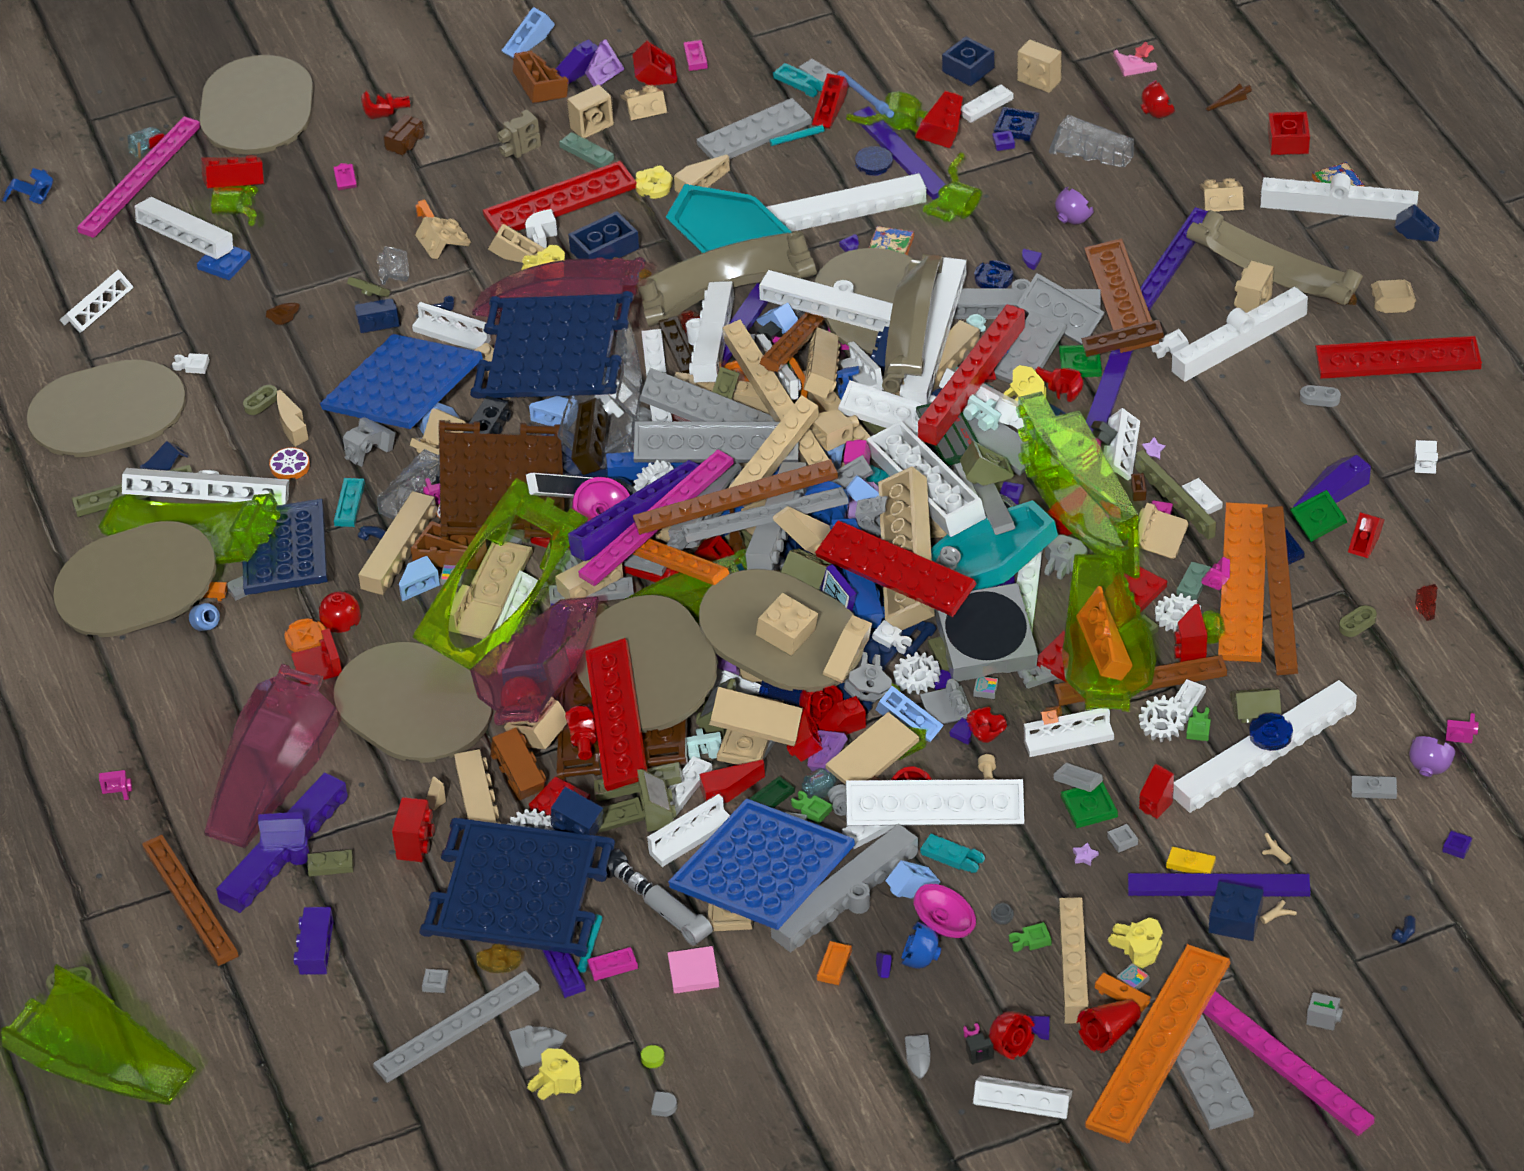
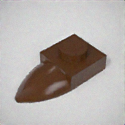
M280 304L267 310L266 317L275 324L283 325L293 320V316L299 310L300 304Z

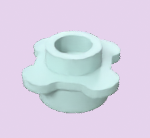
M973 314L967 318L966 322L980 329V332L986 330L984 326L986 319L983 316Z

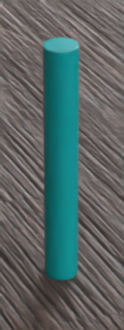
M819 125L771 138L769 143L771 146L822 133L824 132V127Z
M596 915L595 923L591 926L586 946L588 948L587 955L580 958L577 968L581 973L586 972L588 966L587 959L591 957L603 919L601 915Z

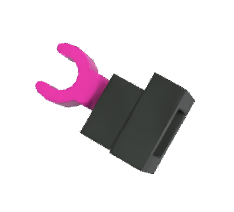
M770 321L757 330V335L764 334L773 346L782 337V329Z
M1094 421L1090 427L1094 430L1090 437L1094 439L1091 442L1096 447L1097 456L1100 454L1101 445L1109 446L1118 433L1103 421Z
M975 1023V1031L973 1032L968 1031L967 1027L964 1026L966 1052L971 1064L993 1059V1043L990 1038L985 1039L983 1034L980 1033L979 1025Z

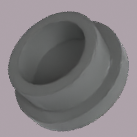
M1006 903L995 905L991 911V918L997 924H1008L1013 920L1014 912Z

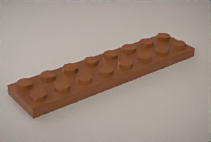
M1122 238L1085 247V255L1097 289H1100V297L1112 331L1152 321ZM1159 340L1121 348L1119 351L1123 353L1159 344Z

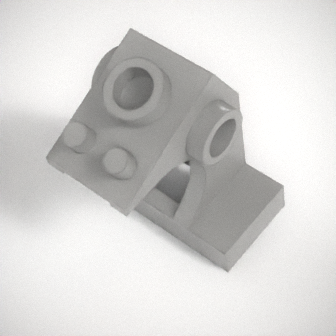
M366 417L361 418L358 427L344 434L345 459L362 467L365 453L372 449V445L385 452L392 451L395 432Z
M877 496L876 498L858 500L855 513L858 525L866 533L881 539L880 514L886 511L885 507L888 497Z

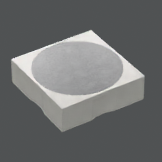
M1018 583L971 591L953 617L934 609L940 637L946 648V660L950 675L957 682L981 678L993 673H1010L1037 667L1038 653Z

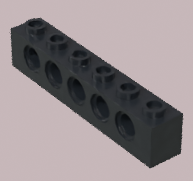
M486 396L469 423H473V421L480 422V434H501L503 426L511 418L508 401ZM464 431L463 433H473V432H472V431ZM438 471V473L436 474V482H437V484L440 483V482H439V471Z

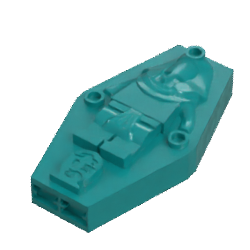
M684 184L666 216L668 221L701 253L750 239L792 233L757 198L749 194Z
M1033 500L1007 508L1015 525L1013 530L995 535L986 517L984 520L952 537L947 534L931 548V560L936 562L943 547H954L961 554V559L954 571L975 580L976 585L972 591L990 588L1009 580L1058 537L1055 521Z

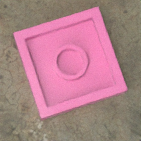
M713 946L668 952L674 994L719 987Z

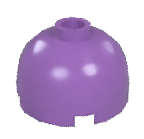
M1065 187L1056 198L1057 217L1065 224L1068 222L1073 225H1079L1085 222L1094 211L1092 207L1090 209L1087 207L1088 201L1074 189L1068 191V187Z
M1418 736L1415 740L1413 739L1410 747V761L1419 770L1421 775L1426 777L1444 773L1450 767L1455 755L1454 748L1446 742L1444 746L1438 744V739Z

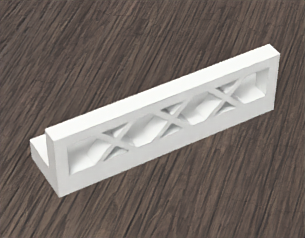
M117 270L65 314L60 321L64 325L71 322L81 333L129 292L133 286ZM120 280L126 289L124 291L115 290L116 281ZM103 292L111 293V302L103 301ZM91 303L98 304V313L90 312ZM86 315V323L82 326L75 319V316Z
M422 302L417 305L419 318L412 325L413 332L470 350H474L491 341L489 334L484 333V331L479 332L475 328L484 329L486 322ZM425 311H428L432 316L425 315ZM441 316L446 317L450 322L445 321Z
M854 341L848 343L850 358L838 361L839 369L859 366V374L852 376L854 382L883 390L881 368Z
M1121 408L1108 419V425L1118 433L1109 446L1104 445L1100 475L1108 478L1116 472L1126 480L1131 479V474H1133L1140 420ZM1127 421H1129L1131 424H1133V427H1132V428H1130V426H1129V424H1128ZM1125 434H1127V436L1129 437L1130 442H1128ZM1123 448H1125V450H1126V452H1127V454H1128V457H1126V455H1125V453H1124V451H1123ZM1121 462L1124 464L1126 470L1120 466Z
M1108 707L1058 717V723L1044 725L1043 720L1024 724V743L1029 757L1114 740ZM1104 716V719L1094 721L1096 717ZM1075 721H1082L1078 725H1072ZM1055 725H1061L1058 729H1051ZM1040 729L1039 732L1030 734L1031 730Z
M719 794L647 837L649 854L661 867L708 840L728 819L730 815L724 810L723 797ZM662 838L660 842L655 844V841Z
M980 1075L975 1084L973 1104L1066 1119L1073 1090Z

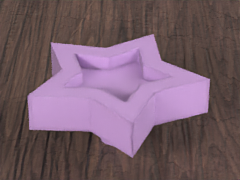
M1155 437L1150 443L1142 444L1150 457H1155L1159 460L1160 452L1166 447L1159 444Z
M1088 843L1082 848H1073V852L1076 855L1075 864L1084 862L1091 866L1092 859L1099 855L1098 851L1090 849Z

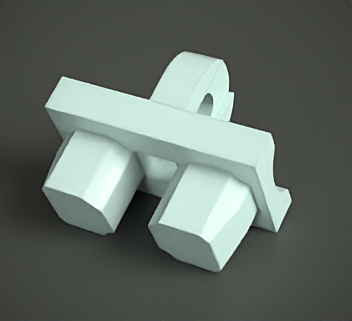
M974 395L969 397L968 404L963 412L967 420H972L974 417L979 420V428L984 431L990 428L995 431L999 426L998 421L1001 417V413L994 409L996 401L989 399L987 402H983Z
M702 728L695 729L697 736L687 737V758L689 761L693 756L700 759V754L708 753L711 759L717 758V753L721 746L720 732L703 734Z

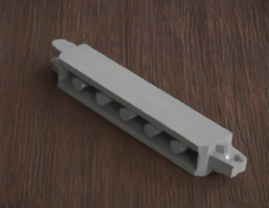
M734 463L697 497L729 488L743 470V467L739 463ZM723 511L672 525L668 530L670 540L667 545L679 550L698 546L701 540L686 542L681 526L719 517Z

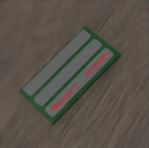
M931 403L916 407L919 419ZM961 412L937 446L934 445L941 460L947 466L960 463L961 457L972 441L979 442Z

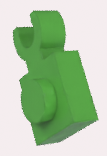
M1197 706L1193 707L1192 717H1189L1186 739L1208 741L1211 719H1208V707L1205 708L1204 713H1198Z
M803 791L798 792L800 800L791 799L793 808L801 809V814L807 815V818L818 824L832 811V804L815 795L809 799Z
M1044 922L1022 928V934L1017 932L1009 934V943L1017 942L1013 943V952L1021 951L1025 946H1028L1029 950H1034L1052 945V939Z

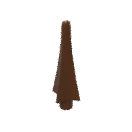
M1239 83L1222 98L1209 105L1206 110L1210 111L1224 105L1247 100L1246 94L1252 92L1251 86L1242 87Z
M734 508L729 509L730 514L735 513ZM740 530L730 532L729 546L732 547L736 556L742 555V549H746Z

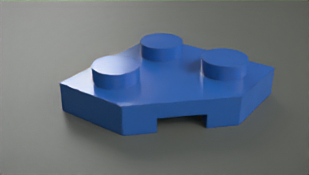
M233 246L229 253L218 259L205 254L197 262V269L230 280L251 258L250 252Z

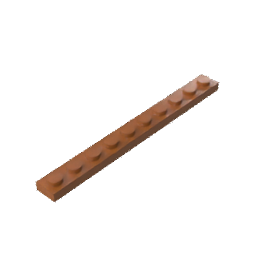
M829 459L632 515L633 522L640 535L838 479V473L832 460Z
M1283 506L1262 508L1276 675L1298 674Z

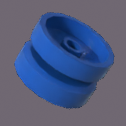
M831 481L807 487L804 496L842 486ZM843 488L844 492L846 493V495H847V497H848V503H849V495H848L847 491ZM849 504L806 515L813 516L815 519L830 526L832 519H845Z

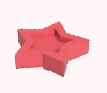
M1145 42L1142 46L1135 48L1137 51L1135 56L1147 58L1149 52L1154 47Z

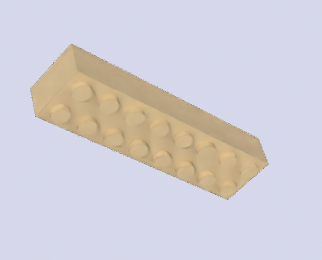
M911 466L878 482L879 496L888 497L885 507L886 511L880 514L881 539L931 560L927 477ZM883 586L885 620L892 626L904 630L935 616L934 608Z

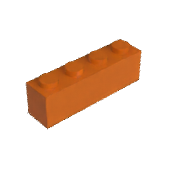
M1098 586L1076 617L1100 675L1122 681L1133 665L1107 605L1101 586Z

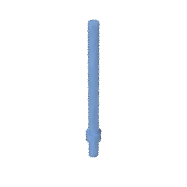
M839 71L837 73L839 76H844L848 85L874 105L879 113L885 114L889 118L893 117L894 112L889 108L888 104L878 100L845 72Z

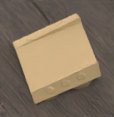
M1383 280L1371 284L1372 295L1375 297L1374 308L1377 311L1397 313L1407 312L1414 308L1416 298L1410 282L1406 280Z

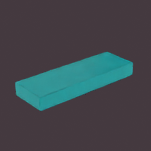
M344 478L334 518V526L355 527L365 486L364 479Z

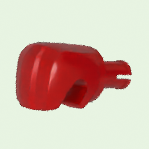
M365 91L361 97L363 110L370 119L389 117V115H393L394 109L410 108L409 96L393 98L390 93H385V99L377 95L376 104L370 100L368 91Z
M1041 367L1035 369L1040 378L1048 383V389L1056 393L1057 399H1060L1062 393H1066L1067 401L1072 402L1078 397L1083 388V379L1078 370L1056 368L1051 372Z
M575 706L565 713L570 729L571 743L578 747L579 759L588 760L592 757L591 745L595 743L597 738L595 718L588 707Z

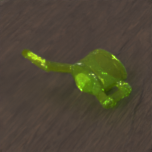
M891 92L886 95L885 103L894 112L893 117L889 118L881 113L867 117L847 114L846 120L863 125H872V123L885 120L886 123L895 129H910L917 133L919 128L917 125L918 117H921L923 120L928 112L921 110V102L913 95L904 92Z
M960 152L948 168L952 182L939 189V197L923 206L922 210L927 215L942 219L944 222H950L955 216L965 219L976 209L982 196L981 189L960 182L957 174V167L964 159V153ZM939 206V208H940L941 210L946 211V213H945V212H942V211H940V210H937V209H935V208Z
M251 185L214 187L211 199L212 213H243L249 217V226H254L257 214L254 209L248 208V205L252 204L251 197L258 192V187Z

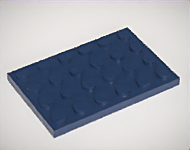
M322 499L241 511L243 590L245 595L328 582L324 505Z

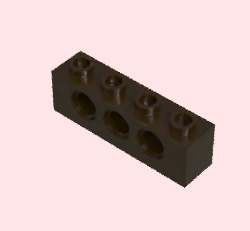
M597 398L578 405L571 459L583 475L596 472L601 469L608 413Z

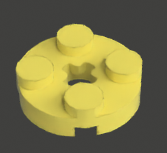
M655 166L654 168L636 173L635 181L637 185L635 189L643 197L645 194L650 195L652 199L666 196L670 192V188L673 187L671 174L665 171L662 166Z

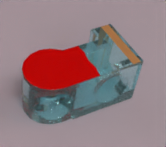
M154 126L128 135L129 151L136 158H141L144 156L145 151L154 148L165 135Z

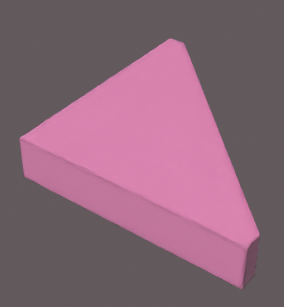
M1118 50L1114 51L1113 56L1123 76L1157 70L1155 62L1147 63L1142 58L1132 55L1126 56L1119 54Z

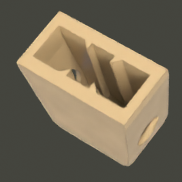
M831 410L819 413V416L809 429L818 443L826 451H830L845 444L846 441L852 440L853 428L859 426V420L856 415L846 417L840 410Z

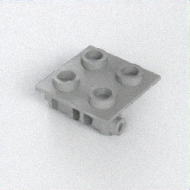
M954 679L947 681L946 689L920 694L925 711L941 724L959 721L961 718L967 719V714L971 712L962 686H959V683Z

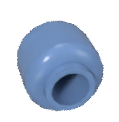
M210 603L196 605L189 613V622L198 631L211 630L217 626L220 620L218 609Z

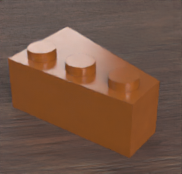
M532 51L514 53L513 73L532 103L567 97L568 78L558 75L555 68L550 69L546 66V62Z
M433 521L428 524L411 547L413 561L427 556L435 567L455 565L464 566L465 569L478 570L487 553L485 538H476V536L447 535V537H441L440 524Z
M515 727L492 737L490 756L493 760L498 759L502 765L499 766V770L501 773H506L510 787L518 799L522 800L541 792L544 789L546 777L541 769L538 770L533 752L528 751L524 735L522 733L519 734Z

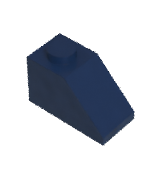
M1415 204L1397 214L1395 228L1407 239L1438 241L1440 227Z

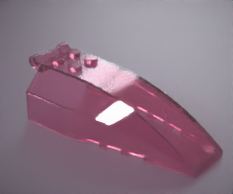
M637 257L635 260L595 258L561 260L536 265L513 273L482 291L472 310V315L488 317L490 309L489 300L492 296L520 298L622 294L624 291H629L636 295V284L639 282V274L644 269L646 261L642 257ZM621 303L618 306L616 321L620 318ZM498 308L496 318L501 317L502 308Z
M598 596L560 599L545 610L544 613L535 618L536 622L533 625L526 624L521 634L514 633L511 635L512 640L510 642L500 643L470 669L477 697L496 711L494 715L496 725L520 721L538 722L539 715L565 689L578 669L587 649L597 615Z
M281 664L277 676L257 684L239 714L210 808L205 836L246 848L260 831L258 814H272L278 805L281 806L288 793L297 787L299 780L306 776L319 761L338 728L337 709L318 691L322 685L323 676L317 674L313 676L291 669L289 665ZM288 676L294 679L310 683L311 686L309 687L297 682L287 680L286 677Z

